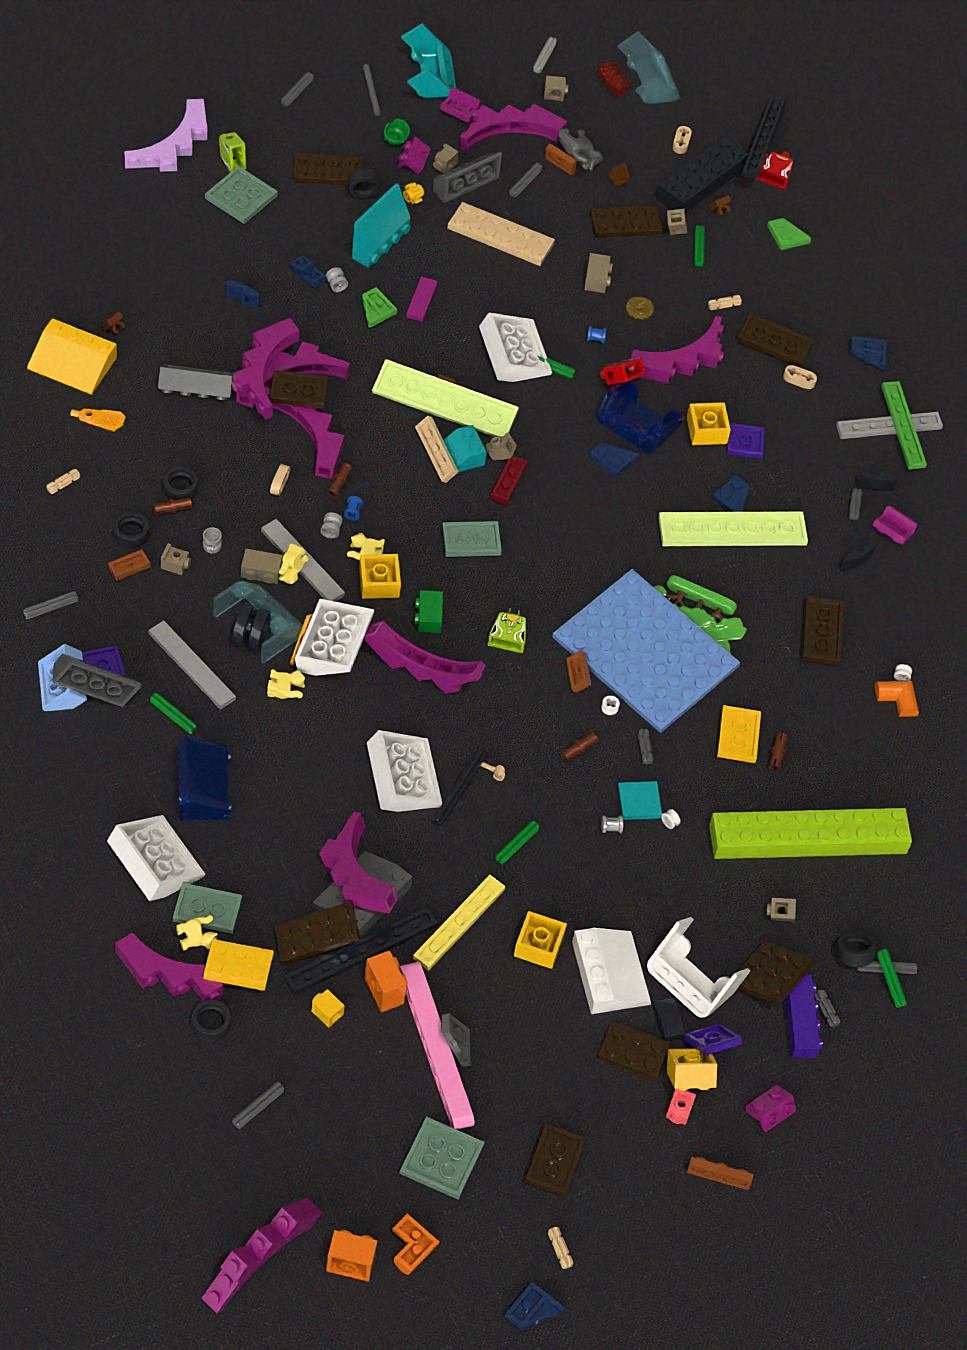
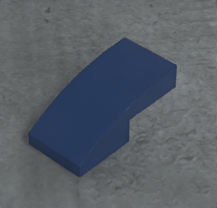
M303 255L290 263V267L312 288L327 281L326 274L316 269L314 262Z
M227 280L226 297L241 299V305L259 308L260 294L239 282Z

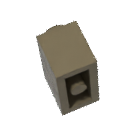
M590 253L584 290L605 293L606 286H610L611 276H608V274H611L613 266L610 263V256Z
M246 549L241 565V578L278 584L283 555Z

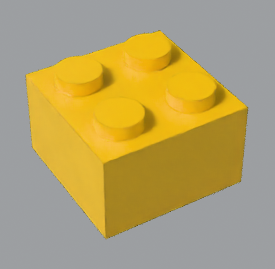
M725 403L690 404L687 422L692 445L727 444L731 430Z
M398 554L360 555L359 572L362 599L400 598L401 580Z
M528 911L515 946L514 957L552 969L564 938L567 924Z
M668 1049L667 1074L675 1089L681 1091L689 1090V1088L708 1090L716 1088L717 1062L712 1054L705 1055L697 1049Z

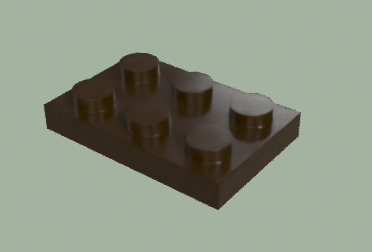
M274 370L270 402L324 409L328 377Z
M612 1021L598 1059L656 1081L670 1042Z
M545 1123L525 1183L566 1196L586 1137Z

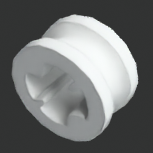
M904 664L896 666L894 678L898 681H909L912 668Z
M606 696L602 702V711L607 715L616 714L620 705L619 700L614 696Z
M669 809L667 813L661 815L663 823L669 829H673L675 825L680 824V818L673 809Z

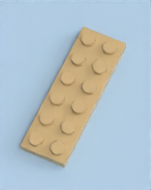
M464 202L461 203L451 218L447 228L541 266L555 242V239Z

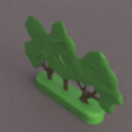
M674 575L670 576L666 584L672 592L677 593L676 595H668L664 587L654 586L659 593L667 596L668 600L677 599L673 605L729 653L731 652L728 640L742 639L747 631L743 627L740 618L726 619L722 617L721 613L733 615L737 609L736 603L729 598ZM686 597L697 602L696 607L688 608L684 606L682 598ZM704 605L716 611L709 615L701 606ZM717 617L720 619L719 623L716 622Z

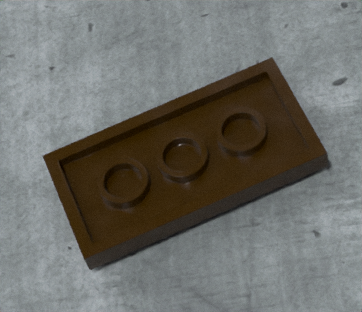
M295 153L294 182L349 185L348 178L350 174L358 169H362V157ZM362 182L357 183L356 186H361Z
M657 205L590 209L595 238L662 235L663 230Z
M752 313L737 337L738 342L798 367H801L814 343L812 338Z
M807 595L805 601L802 660L840 665L843 600Z
M351 901L274 926L280 960L283 965L360 941L354 905Z

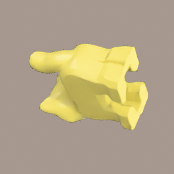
M363 533L351 537L352 543L350 547L361 548L360 553L349 551L347 556L360 560V555L382 554L385 539L380 541L367 539Z
M294 544L289 545L282 559L283 563L279 570V574H281L278 578L279 580H283L287 584H293L298 580L297 574L301 571L304 563L309 560L308 556L304 555L306 552L302 547Z
M271 670V681L269 680L268 697L275 696L281 699L303 697L302 692L291 691V685L305 688V677L301 674V671L296 670L289 674Z
M212 915L197 917L176 925L177 934L181 935L185 932L187 936L186 939L180 940L183 951L189 947L198 946L210 949L212 940H217L216 936L218 934L214 932L202 934L201 924L212 922Z

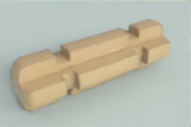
M734 295L732 298L731 296L719 298L717 301L716 299L709 300L708 307L710 310H717V308L737 306L741 304L742 300L740 295Z
M72 469L69 471V474L66 473L54 480L55 482L52 481L47 484V491L50 494H54L58 491L57 489L60 490L72 483V480L76 481L79 479L80 473L77 469Z
M558 1227L549 1229L548 1236L550 1240H553L552 1245L558 1259L561 1260L559 1262L562 1268L572 1267L573 1260L571 1255L568 1254L569 1250L564 1238L561 1237L560 1229Z

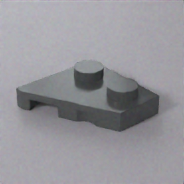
M450 1013L442 1015V1024L440 1026L442 1035L461 1066H471L470 1029Z

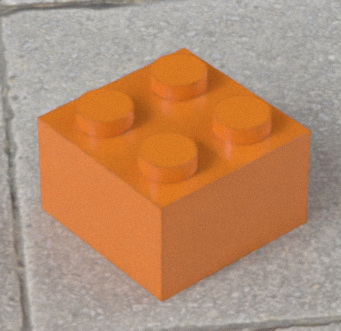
M390 951L368 958L366 962L365 980L381 1012L404 1004L405 995H407V978L405 974H401L399 962L396 957L392 956Z
M334 1230L326 1271L369 1282L378 1240H374L367 1235H353L347 1230Z

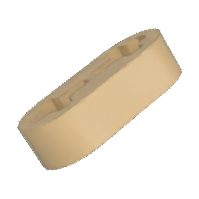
M680 126L677 129L673 142L674 152L683 154L687 151L692 133L689 127Z
M793 365L785 368L783 377L787 382L805 389L814 388L817 376L813 372Z
M284 464L279 466L273 479L270 493L278 496L281 495L290 474V466Z

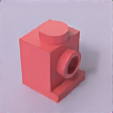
M675 1089L666 1118L670 1119L673 1123L686 1125L696 1094Z

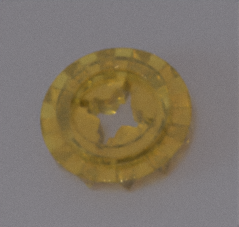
M634 297L627 302L626 311L629 312V316H634L635 319H649L650 315L653 314L654 306L646 298Z

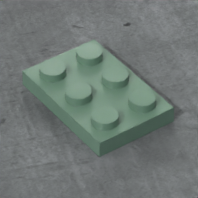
M498 521L443 522L442 529L446 557L501 555Z
M182 883L173 915V922L185 923L190 919L212 915V922L201 924V928L233 934L242 902V895Z

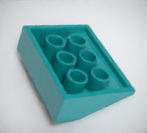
M395 184L354 223L352 259L367 268L373 263L376 264L379 258L386 254L393 244L398 243L400 238L407 234L411 228L410 214L398 184Z

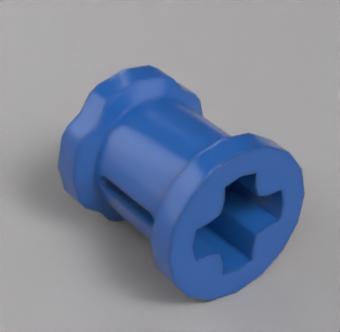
M589 326L587 341H601L604 344L607 328L597 329Z
M357 496L348 497V506L344 510V517L348 520H358L360 508L364 503L363 500Z

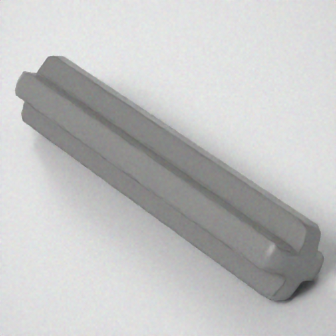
M548 38L533 66L534 72L540 73L556 45V38Z

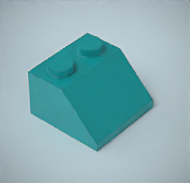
M473 425L456 429L443 440L459 472L485 466L486 450Z

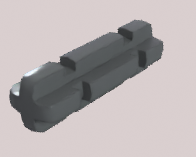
M853 489L849 512L850 520H858L862 499L861 489Z
M640 729L638 738L640 740L641 755L643 756L642 762L645 765L652 764L654 759L651 753L652 747L648 729Z
M818 990L814 997L816 1001H819L818 1005L824 1017L828 1018L826 1021L829 1026L836 1027L840 1024V1019L837 1015L835 1016L836 1012L830 1000L826 999L828 997L826 992Z

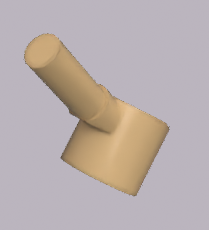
M482 763L481 767L494 772V779L503 781L505 776L503 766L498 765L494 767L487 763Z

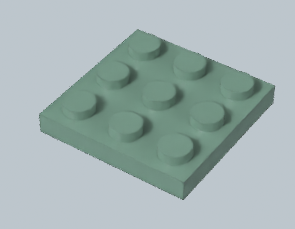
M239 166L205 193V199L243 224L278 196V191Z
M426 1117L402 1165L400 1174L459 1200L485 1142Z

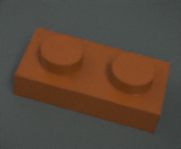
M552 144L546 147V160L570 175L576 171V159Z
M142 549L108 563V568L116 581L151 567L150 561Z
M579 651L566 658L572 691L577 693L592 685L586 653Z

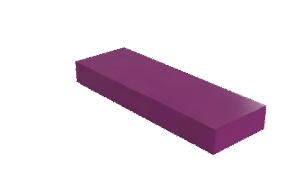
M425 277L420 278L406 313V318L423 322L438 281Z

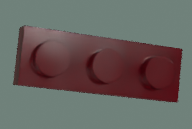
M515 456L508 459L491 493L490 499L508 504L527 466L526 460Z

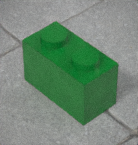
M420 590V596L415 601V609H419V613H415V624H418V632L441 633L443 592Z

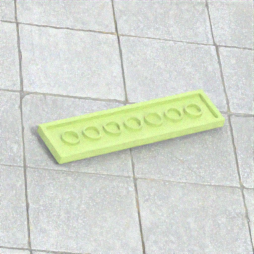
M386 359L372 389L374 394L465 427L473 425L476 431L493 437L505 436V433L510 432L519 410L517 406Z
M659 512L658 516L662 546L807 545L808 543L803 512Z

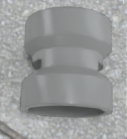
M332 268L327 272L326 278L334 292H341L347 288L348 282L341 268Z
M333 512L327 513L324 517V524L321 527V534L327 538H337L340 532L339 527L343 521L342 517Z
M210 527L203 532V549L206 552L217 553L220 551L222 534L219 529Z

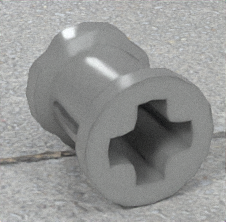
M602 816V833H606V831L622 833L623 817L612 818Z

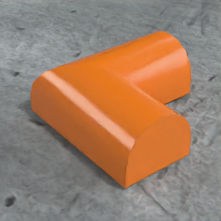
M880 681L875 683L877 701H896L899 717L918 716L919 710L912 681Z
M408 1213L392 1229L407 1244L394 1257V1263L404 1274L410 1275L440 1243Z

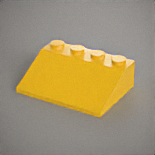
M52 318L39 339L27 369L92 395L117 358V344Z

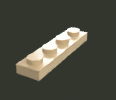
M427 416L415 428L441 481L447 483L459 471L433 418Z

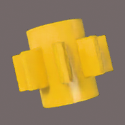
M414 182L405 186L406 190L403 191V197L408 203L417 204L422 201L421 197L424 195V190L421 185H416Z

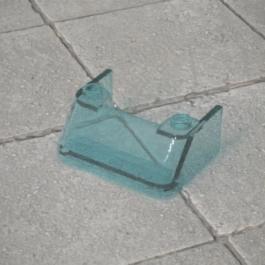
M639 31L618 45V48L627 56L628 61L626 62L631 69L634 68L638 73L642 85L636 88L635 91L641 96L645 104L675 102L680 98L664 57Z
M238 581L214 597L213 615L218 617L244 598L257 610L260 608L270 610V629L275 635L262 643L261 662L264 664L298 640L303 625L264 587L246 581Z

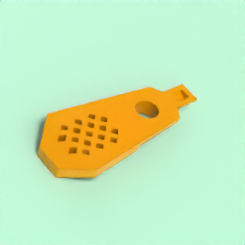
M71 410V416L79 417L80 421L113 432L122 427L126 416L119 411Z
M313 614L306 616L290 665L295 663L296 654Z

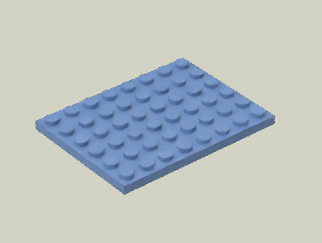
M633 569L557 629L552 636L572 655L579 651L585 652L589 670L660 733L740 666V662Z

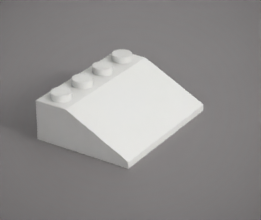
M495 313L487 314L479 328L497 380L516 382L552 374L549 363L546 360L542 362L538 358L540 356L547 359L533 319Z
M319 599L295 657L297 670L301 671V673L315 676L350 672L373 617L374 609Z
M378 730L367 742L380 808L382 810L401 812L440 807L442 800L428 739Z
M163 815L118 824L107 840L149 901L165 898L180 890L182 883L191 884L205 876L204 871Z
M589 928L574 932L572 944L591 1014L651 1005L631 931Z

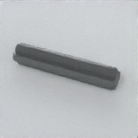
M306 72L281 99V104L285 107L289 106L312 82L314 75Z
M535 163L509 190V195L516 198L542 171V165Z
M75 591L27 607L23 609L24 617L30 619L78 601V596Z
M873 961V963L867 966L857 967L858 971L883 973L879 961ZM892 962L896 973H917L916 963Z
M279 1082L274 1083L232 1119V1124L237 1129L242 1128L284 1092L283 1085Z

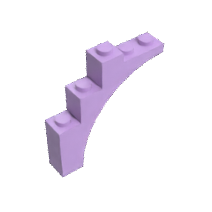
M187 99L184 119L179 127L163 141L139 150L124 151L125 168L159 167L160 172L177 171V156L192 155V141L207 140L204 99Z

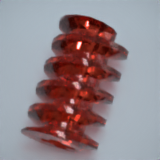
M606 62L599 67V75L611 89V92L614 93V96H622L631 83L627 76L624 75V72L621 71V68L618 67L616 62Z

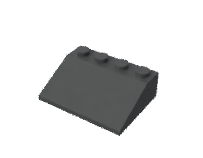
M367 851L357 859L360 867L368 875L394 886L398 897L397 902L411 889L412 876L397 864ZM333 882L312 905L319 911L346 903L342 894L343 887L336 886ZM354 907L360 939L386 913Z

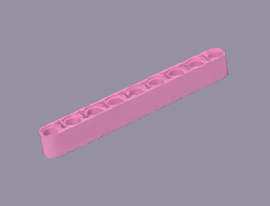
M417 961L401 965L399 970L401 974H405L408 981L406 997L450 1126L456 1130L474 1126V1116L450 1046L442 1035L440 1028L442 1023L421 963Z

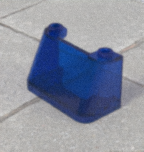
M630 381L620 383L608 389L597 413L599 422L647 453L656 451L676 431L685 418L683 414L675 410L668 412L665 418L636 401L639 389Z
M180 735V820H228V812H232V800H228V761H231V749L228 750L227 745L189 735Z

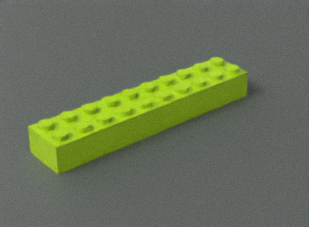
M906 808L713 813L709 824L714 859L907 854L912 843Z

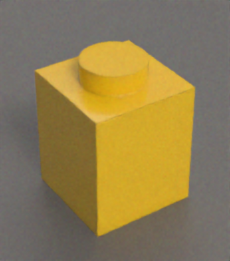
M327 989L322 994L318 993L313 998L311 1011L329 1028L344 1015L345 1005Z

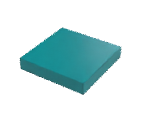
M657 781L618 783L623 820L661 819L662 811Z

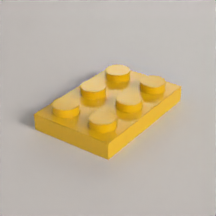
M723 705L717 757L750 763L756 762L761 711Z
M213 939L203 979L265 991L274 951Z

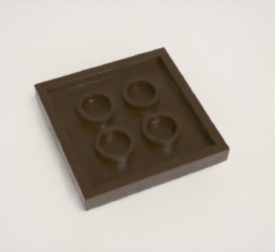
M764 940L738 970L739 972L748 968L750 972L737 989L781 1005L814 966V960L811 957Z

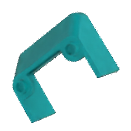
M422 23L401 36L411 47L413 60L417 61L421 67V73L407 80V82L416 90L420 97L448 98L450 89L452 87L456 88L451 53Z

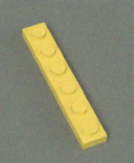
M489 875L413 955V960L419 961L421 966L429 971L503 893L505 885Z

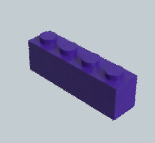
M805 975L786 998L792 1058H816L819 1050H822V1038H819L818 1034L820 1031V1020L816 1017L818 1001L814 999L816 983L812 981V975Z

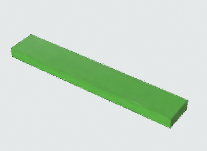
M900 381L883 382L881 387L908 470L926 468L927 463Z

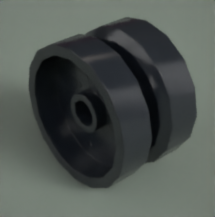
M244 603L235 623L233 644L244 646L248 641L250 649L260 651L268 633L271 611L260 608L256 612L253 605Z

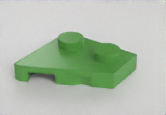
M781 218L768 221L767 227L780 250L810 244L811 238L786 219Z
M377 287L362 294L369 328L397 314V308Z

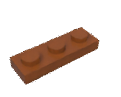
M691 1157L687 1169L689 1174L749 1190L754 1175L747 1170L730 1168L723 1163H712L702 1157Z

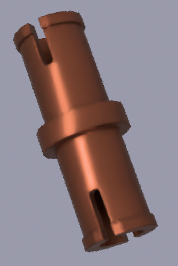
M342 463L338 473L333 476V482L326 492L330 497L336 498L341 488L346 485V479L353 470L350 464Z
M190 497L178 500L169 499L167 502L153 504L155 516L169 512L174 514L176 511L192 509Z
M591 732L581 740L574 741L573 745L560 752L562 759L565 762H569V760L577 755L584 754L586 749L598 743V738Z
M781 732L776 734L775 744L771 748L772 756L768 768L774 771L775 766V771H780L782 759L786 755L785 747L788 735L783 733L782 737Z

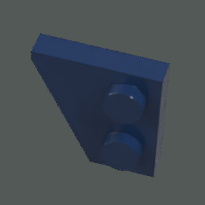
M852 335L850 353L884 370L886 366L887 340Z
M601 442L590 451L589 457L616 477L638 460L639 454Z
M736 475L713 494L712 500L728 512H742L750 485Z
M531 1282L504 1317L522 1331L562 1314L565 1311V1307Z

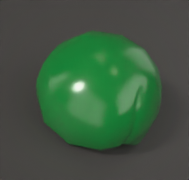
M395 119L385 126L384 138L390 145H402L408 139L410 127L404 120Z

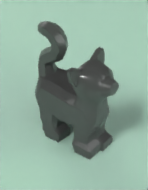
M561 129L558 135L561 138L560 143L566 153L583 163L582 167L584 169L592 171L594 165H598L603 160L601 152L593 148L591 141L585 137L584 130H578V137L574 138L569 135L570 131L568 129Z

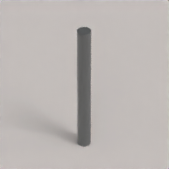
M364 64L363 70L374 115L379 116L381 111L370 67L368 64Z

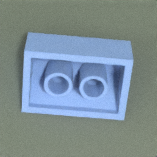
M63 644L38 661L42 709L44 711L74 709L87 700L86 694L52 682L53 665L62 653L83 660L82 651Z

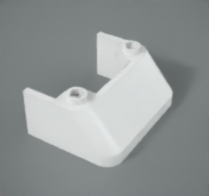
M692 917L676 922L649 959L647 967L648 971L696 1016L703 1018L712 1014L734 994L750 970L746 968L736 972L731 978L721 977L714 984L686 958L691 950V944L683 934L694 920Z

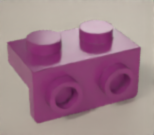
M452 87L449 97L441 104L440 109L469 123L475 110L479 109L481 101Z
M414 137L410 141L407 140L403 145L404 150L398 158L399 163L397 167L400 169L406 165L419 174L423 170L431 148L417 137Z
M889 505L884 513L874 521L872 526L876 527L880 533L890 536L894 542L903 545L912 538L918 523Z
M777 1084L745 1106L746 1112L760 1121L764 1132H767L796 1111L793 1095Z

